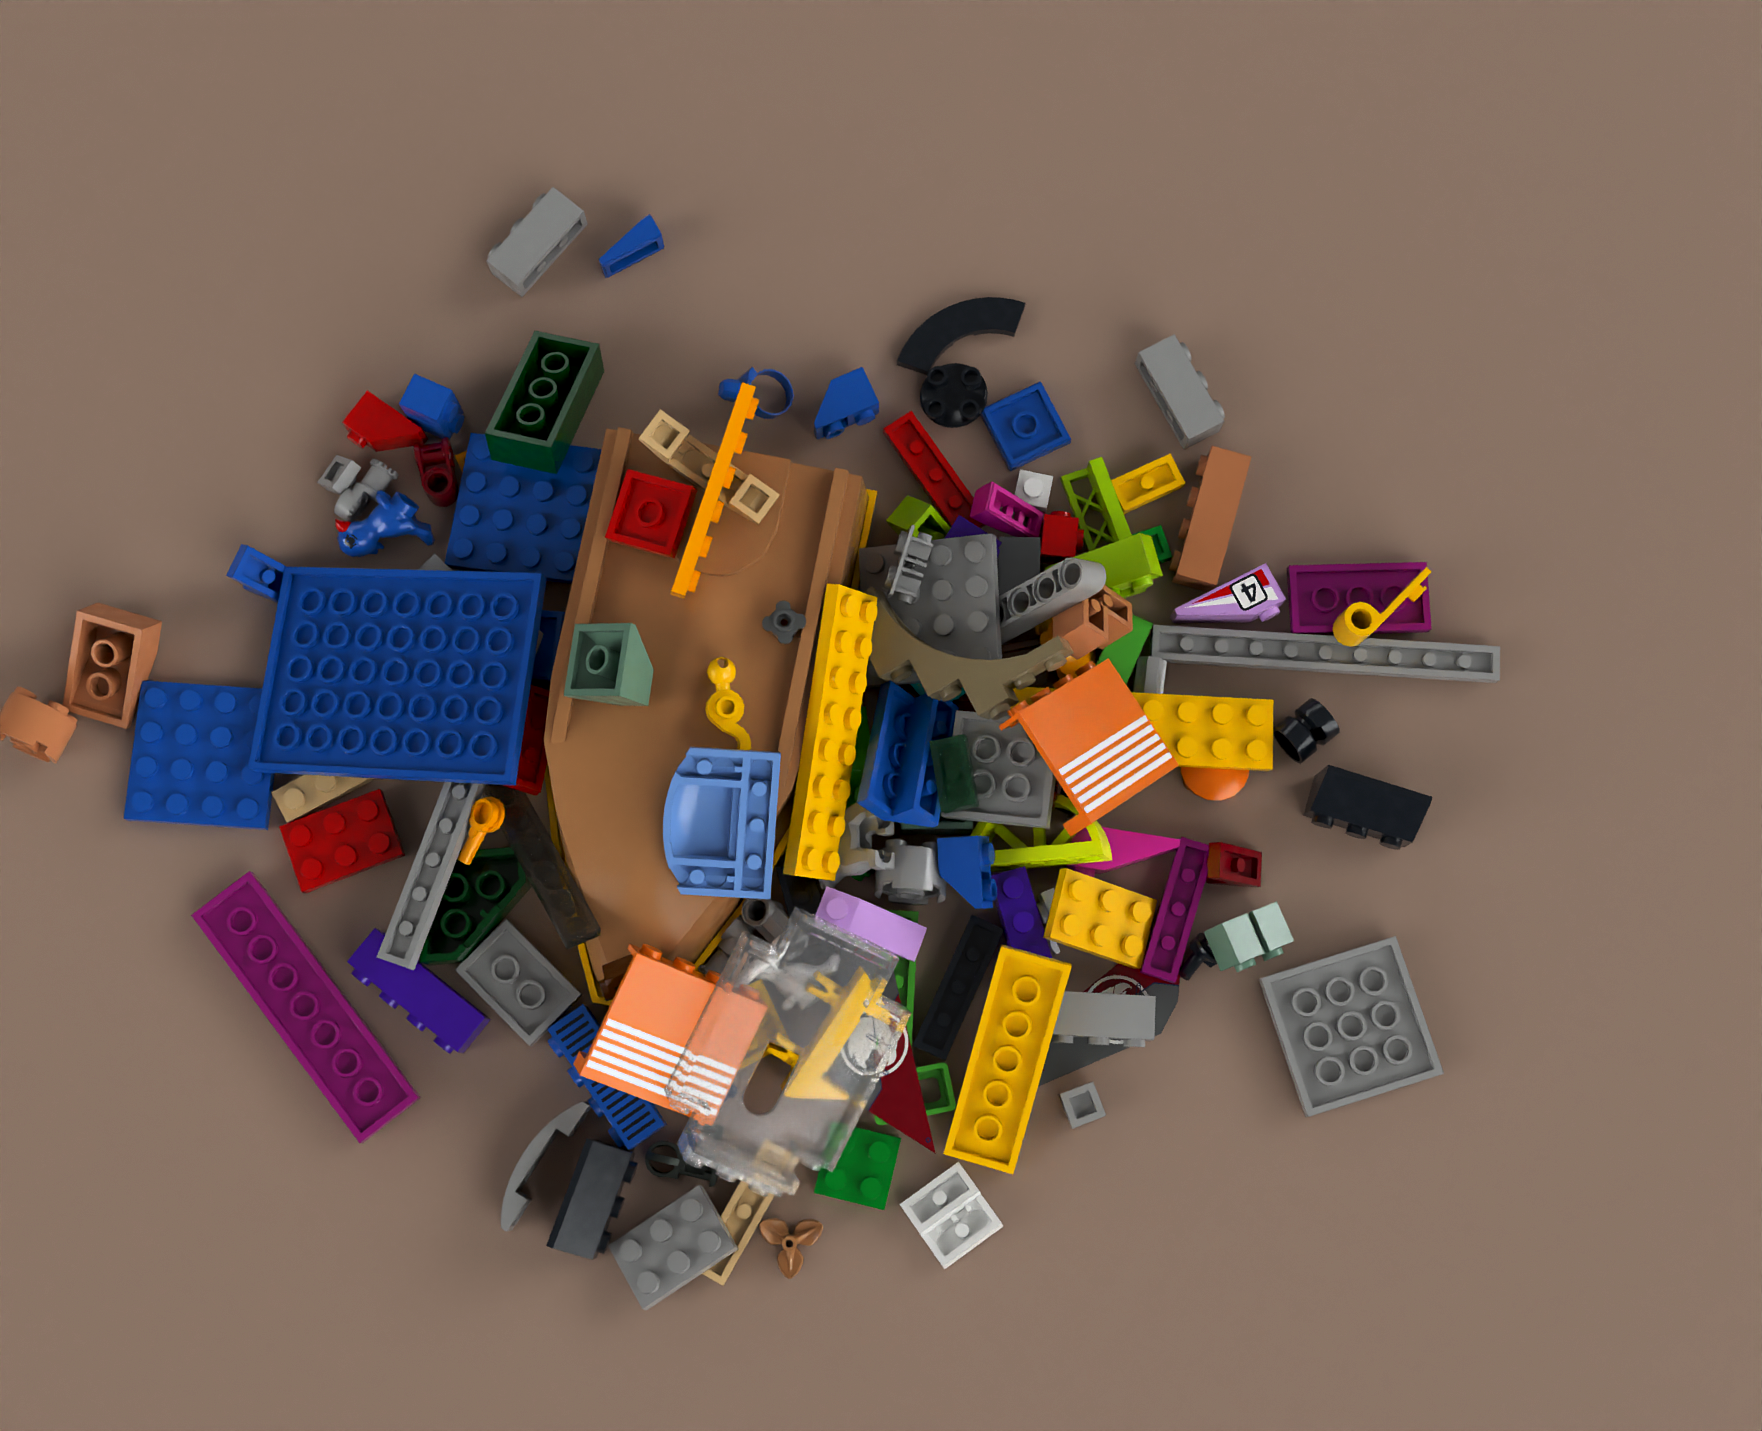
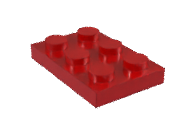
M381 789L279 826L301 892L304 894L405 856Z

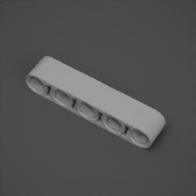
M1070 557L1000 595L1001 645L1102 590L1106 582L1104 566L1098 562Z

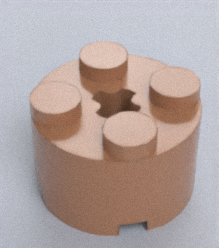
M17 686L15 691L9 695L0 711V740L3 741L7 735L11 738L10 742L14 744L12 747L48 763L51 760L56 764L77 728L76 723L78 720L68 714L69 709L51 700L46 705L35 700L37 696L31 691Z

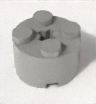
M886 840L885 848L879 850L895 853V869L876 870L874 895L880 899L881 894L884 893L888 895V902L906 905H928V898L937 897V903L945 901L947 882L939 875L937 843L924 842L921 846H909L904 840Z

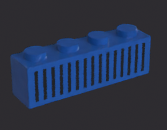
M582 1004L547 1029L552 1036L547 1041L559 1058L565 1055L572 1067L567 1071L579 1088L583 1085L586 1086L592 1095L587 1100L599 1118L603 1115L606 1116L612 1125L608 1132L617 1146L621 1148L625 1145L628 1150H632L668 1124L653 1103L579 1075L573 1063L579 1051L588 1053L601 1026L588 1006Z

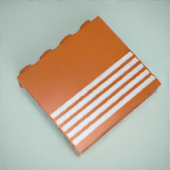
M1109 658L1098 665H1095L1093 660L1075 671L1078 676L1076 678H1073L1071 673L1053 684L1056 689L1051 692L1049 687L1044 688L1030 698L1033 702L1031 705H1028L1026 700L1022 701L1007 711L1011 718L999 726L1002 731L1009 726L1012 728L1018 723L1022 725L1078 811V815L1062 824L1070 837L1179 766Z
M629 944L627 949L633 958L588 1053L579 1051L573 1065L580 1076L712 1125L768 1006L758 996L760 991L747 984L740 983L739 987H735L727 983L728 978L715 971L708 970L707 974H703L694 970L696 966L683 958L675 957V960L671 961L661 957L663 952L653 946L642 944V947L639 948Z

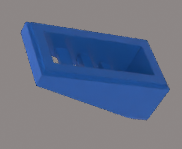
M650 214L638 222L599 258L605 278H609L664 249L662 233Z

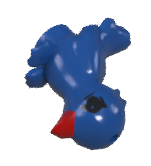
M377 491L376 500L379 505L375 507L368 518L362 521L349 522L335 519V527L338 530V545L344 554L353 558L378 554V549H384V546L378 542L380 538L414 535L419 537L428 546L433 545L435 541L431 525L417 520L415 516L419 506L400 492H395L391 498L384 491Z

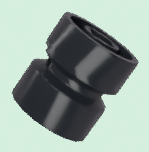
M1310 698L1295 710V718L1288 716L1273 728V735L1280 747L1291 759L1300 764L1317 751V744L1324 746L1340 733L1339 726L1331 713L1319 701Z

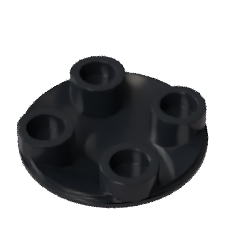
M959 363L931 368L920 391V402L924 413L934 423L947 428H958L975 421L985 409L988 399L987 386L980 371L975 367Z

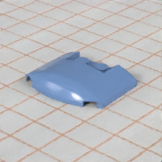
M690 747L685 753L687 756L678 766L672 777L663 816V841L669 869L671 868L680 884L677 885L680 894L771 899L781 752Z

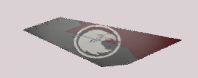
M840 935L838 984L841 986L846 985L858 965H860L869 977L895 1026L892 1028L872 1015H866V1012L863 1011L859 1017V1022L834 1058L833 1072L855 1103L935 1153L893 965L890 961L858 941ZM876 1033H877L878 1053H875Z
M1118 963L1084 992L1156 996L1155 1036L1162 1033L1178 1002L1180 976L1178 974L1176 982L1173 984L1142 974L1140 969H1133ZM1073 1037L1072 1044L1053 1043L1051 1038L1038 1086L1129 1047L1123 1046L1124 1040L1109 1039V1045L1087 1044L1088 1038Z

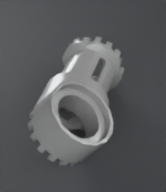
M372 458L370 461L371 468L361 483L356 482L353 489L348 488L341 494L335 505L334 513L346 521H358L359 518L357 516H362L361 513L365 511V507H367L370 500L378 503L376 500L377 491H385L392 479L397 480L399 474L392 470L391 467L386 469L388 465L385 464L383 467V462Z
M739 915L721 936L722 941L717 945L718 950L705 965H700L698 970L703 974H707L708 970H712L727 977L737 965L742 966L743 960L734 951L738 950L739 946H742L741 943L746 941L744 938L750 937L748 934H752L755 927L747 924L743 920L742 915Z

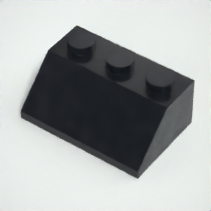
M1327 765L1314 776L1303 816L1312 818L1311 823L1329 829L1335 825L1345 828V833L1349 836L1359 839H1366L1367 836L1380 839L1379 844L1384 847L1400 850L1401 846L1406 847L1413 843L1429 809L1432 796Z
M586 1139L546 1246L592 1260L597 1258L598 1253L605 1254L612 1233L607 1231L612 1217L618 1219L625 1198L620 1196L625 1182L631 1184L638 1163L633 1161L635 1153L598 1139Z

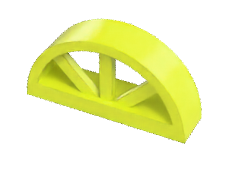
M1054 793L1052 807L1063 808L1076 815L1079 814L1069 798ZM1097 820L1086 827L1092 841L1069 843L1076 834L1070 837L1064 828L1051 845H1046V829L1033 827L1034 847H1028L1007 829L1004 824L978 822L971 836H989V843L998 834L1013 848L995 850V861L991 864V872L1009 871L1023 866L1026 869L1112 861L1109 841Z

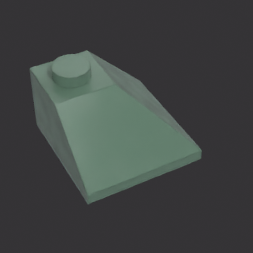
M633 623L575 624L564 696L619 706H648L654 669L636 625Z

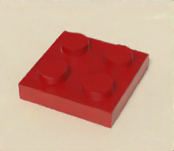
M627 469L605 538L615 543L675 559L697 489L690 485Z

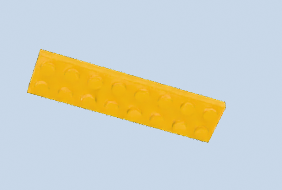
M827 583L783 869V874L835 881L836 871L840 865L838 848L840 837L845 831L844 816L847 799L851 792L850 778L852 765L856 758L855 745L858 728L861 724L863 692L867 686L866 672L868 659L872 652L871 639L874 621L877 617L876 605L878 597L840 584Z
M1026 687L1021 690L1014 688L1013 691L1019 702L1010 708L1012 709L1024 700H1026L1028 705L1033 704L1030 698L1044 688ZM1131 692L1179 765L1177 767L1270 771L1273 769L1274 700Z

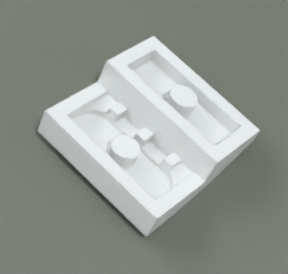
M959 1162L900 1204L944 1269L1003 1227L1002 1222Z

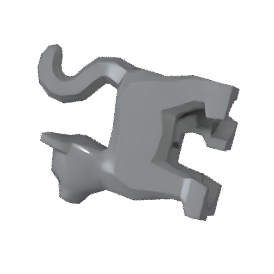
M857 802L846 808L844 815L845 831L840 837L838 854L840 865L836 871L835 881L818 879L821 888L824 890L826 886L834 888L844 877L862 875L870 869H895V853L872 849V834L877 833L882 836L893 835L894 822L881 820Z

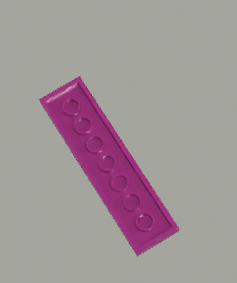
M247 872L191 915L359 1143H364L421 1098L253 872Z

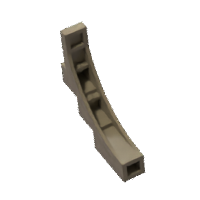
M873 587L863 591V593L878 597L876 605L877 617L874 621L871 639L872 652L869 656L878 677L896 683L911 676L913 673L912 669L914 668L928 697L939 701H948L955 698L962 692L960 688L963 687L977 715L988 720L992 718L994 721L1008 715L1007 711L1011 709L1010 707L1019 702L1013 691L1014 688L1021 690L1030 686L1036 681V675L1046 669L1050 672L1062 667L1067 662L1066 658L1074 653L1069 642L1057 635L1031 652L1011 658L986 660L953 656L933 648L906 627L882 591Z

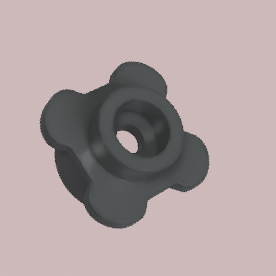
M779 601L776 604V610L770 616L764 617L762 625L764 630L771 631L781 644H789L798 630L806 626V618L803 614H797L793 611L789 602ZM783 619L788 621V624L785 626L781 624Z

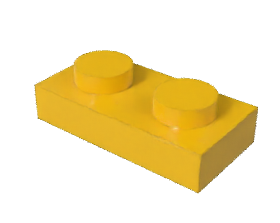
M1171 453L1111 480L1124 514L1183 488L1186 484Z

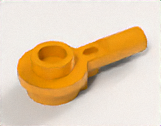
M490 796L479 799L473 804L469 824L471 825L468 832L469 837L457 858L460 862L470 865L486 834L498 830L505 818V808L500 799Z

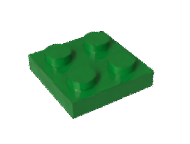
M831 1121L814 1193L885 1210L901 1138Z

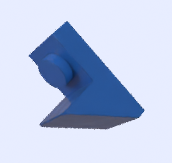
M241 544L226 576L243 584L244 589L278 603L284 567L286 566L248 545Z

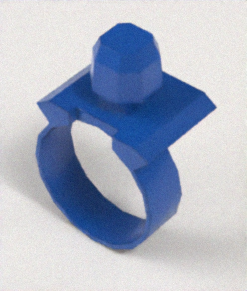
M751 367L737 380L726 379L720 382L718 395L724 400L735 402L742 382L751 385L755 377L759 375H768L775 378L785 391V407L780 413H769L757 406L755 415L763 419H774L785 413L792 405L794 397L793 387L785 375L774 369H764L757 373Z

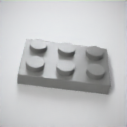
M508 919L504 920L455 969L531 1047L582 996L567 978Z
M701 1185L696 1186L608 1245L640 1306L644 1310L650 1309L738 1250L715 1206Z

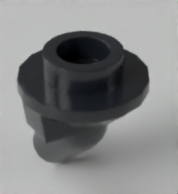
M1204 933L1197 934L1190 942V948L1193 952L1179 969V976L1185 980H1189L1203 962L1210 968L1217 964Z

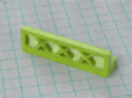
M1102 457L1090 460L1087 468L1061 476L1060 480L1074 517L1079 518L1078 529H1084L1083 542L1087 552L1094 550L1100 539L1114 543L1132 536ZM1086 477L1089 478L1093 490L1088 500L1074 493L1071 482ZM1094 495L1096 497L1098 504L1092 502ZM1078 503L1085 505L1082 512ZM1088 508L1102 513L1104 523L1100 531L1086 525L1084 516ZM1106 526H1107V529H1108V532H1109L1110 536L1107 535V534H1105V533H1103L1104 530H1105V528H1106ZM1090 534L1097 537L1094 544ZM1130 587L1121 590V597L1125 599L1146 592L1147 588L1133 590Z

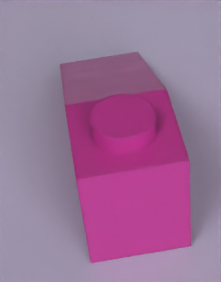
M1102 827L1110 844L1112 861L1066 865V868L1094 877L1095 874H1103L1173 852L1180 847L1181 839ZM1087 828L1077 832L1069 843L1092 841Z

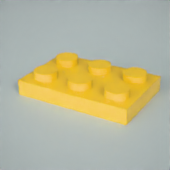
M1063 868L1059 871L1043 938L1133 969H1140L1145 955L1157 900L1080 872Z

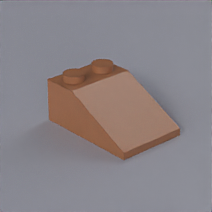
M95 603L77 610L63 706L68 708L71 713L125 729L129 728L139 704L142 681L148 680L157 655L162 621L101 603Z

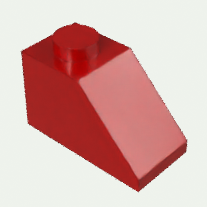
M368 390L342 421L349 432L347 438L362 449L367 445L374 451L379 452L411 447L414 443L424 445L428 440L421 427Z

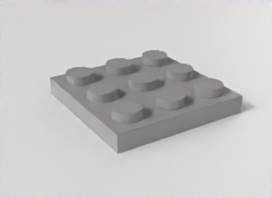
M956 710L941 812L942 817L1049 829L1056 778L1020 723L1012 728L1009 726L1001 731L999 726L1011 718L1009 715L993 721L992 718L988 720L978 716L976 712Z

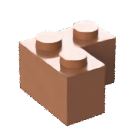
M1104 585L1102 590L1095 595L1054 616L1052 637L1054 638L1058 635L1067 640L1074 652L1071 656L1078 660L1097 647L1101 650L1133 630L1132 604Z

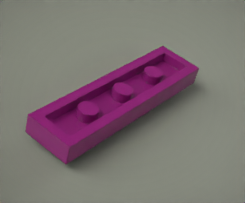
M1182 836L1180 837V847L1176 849L1140 969L1142 974L1173 984L1176 982L1208 874L1207 857L1209 855V845Z

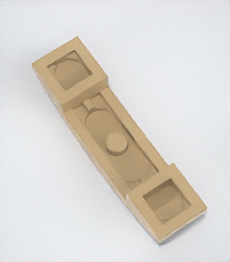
M660 409L641 434L639 440L667 465L705 492L717 453L690 435L689 429ZM736 468L730 489L722 487L718 501L724 502V505L759 525L780 494L752 474L746 475Z

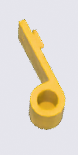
M1426 567L1381 613L1368 603L1357 602L1350 605L1333 623L1332 630L1336 640L1342 645L1349 647L1357 646L1363 642L1407 597L1412 602L1418 599L1427 589L1426 586L1422 587L1420 584L1432 571Z

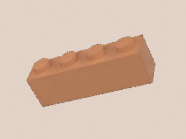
M1211 446L1207 456H1200L1195 474L1201 476L1198 488L1192 486L1186 505L1192 507L1190 518H1183L1178 533V538L1183 539L1180 551L1174 550L1169 570L1175 571L1172 579L1173 583L1209 592L1217 586L1251 456L1216 446Z

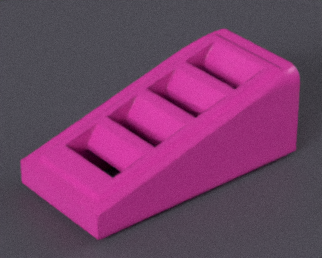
M993 481L976 490L970 517L974 520L1015 537H1039L1044 515L1043 512ZM1024 517H1028L1026 526L1023 525Z

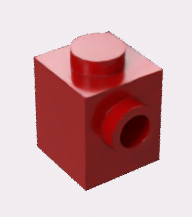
M1053 511L1051 515L1044 514L1040 536V563L1056 564L1067 558L1075 557L1076 549L1082 550L1084 529H1078L1079 518L1071 517V514L1065 511Z

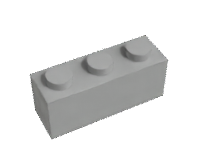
M554 187L547 194H541L534 202L531 212L525 218H520L514 223L510 231L511 234L502 243H497L490 250L486 261L491 273L519 296L523 297L588 225L584 211Z
M1174 334L1140 351L1135 365L1183 449H1186L1218 433L1224 423L1223 418H1225V414L1220 403L1217 400L1213 401L1210 397L1204 375L1200 371L1196 372L1191 364V354L1188 347L1183 342L1179 343Z
M1065 991L1053 1031L1052 1042L1072 1044L1073 1037L1088 1038L1087 1044L1109 1045V1039L1124 1040L1123 1046L1145 1047V1041H1152L1155 1038L1156 996Z

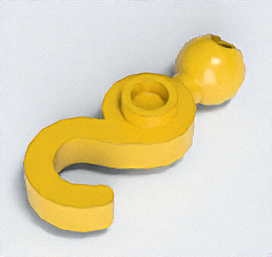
M726 657L715 658L709 663L707 668L708 678L716 686V692L706 702L705 711L707 717L722 732L736 739L738 750H751L749 734L743 727L736 724L744 714V703L738 693L730 690V683L736 676L735 665ZM719 659L724 661L723 668H721L717 663Z

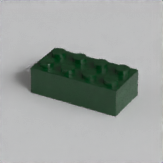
M534 331L485 431L491 460L553 474L558 473L604 373L601 350L598 343Z

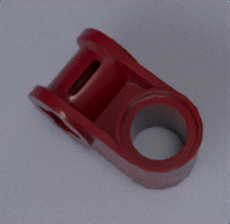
M443 437L441 442L426 445L414 443L416 463L420 472L423 489L434 505L439 507L452 505L458 498L459 489L454 468L455 459L449 437ZM440 482L448 483L443 491H433L436 484Z

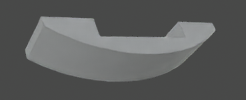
M582 1101L555 1117L536 1135L523 1152L510 1177L502 1204L501 1228L506 1232L513 1230L532 1201V1198L521 1192L525 1183L559 1131L568 1137L574 1136L591 1110L588 1102Z

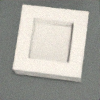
M1020 469L1015 496L1038 510L1046 512L1053 476Z

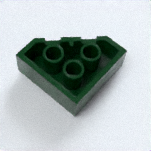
M525 846L479 849L470 865H466L458 859L456 860L421 951V963L428 966L462 963L531 889V854Z

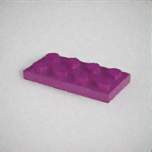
M1427 562L1289 565L1287 567L1290 633L1334 635L1332 629L1336 618L1350 605L1357 602L1368 603L1381 613L1427 567ZM1428 576L1420 584L1422 587L1426 586L1427 589L1418 599L1412 602L1407 597L1372 634L1423 633L1432 630Z

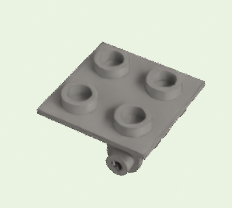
M913 524L908 529V532L901 531L893 553L899 555L897 566L890 565L883 584V588L889 589L888 598L896 592L899 593L897 600L911 604L913 598H917L921 581L902 575V572L923 578L924 574L905 568V563L926 568L927 564L909 558L908 555L928 561L934 545L931 543L932 536L919 532L917 538L913 537L912 534L915 528Z

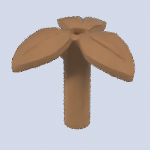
M770 1218L760 1222V1232L766 1242L770 1245L782 1244L783 1250L777 1256V1262L780 1271L787 1279H792L797 1275L803 1264L804 1257L796 1246L798 1244L805 1246L813 1245L821 1236L823 1230L821 1222L814 1219L799 1221L793 1234H789L788 1227L783 1220Z

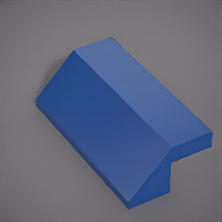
M891 680L881 684L857 803L884 821L932 828L938 826L948 771L955 715L959 707L950 700L939 701L928 697L927 693L914 698Z

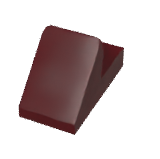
M1223 842L1209 843L1206 883L1261 887L1262 852Z

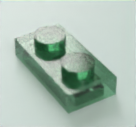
M961 734L930 741L941 812L946 814L978 807L979 801L967 736Z

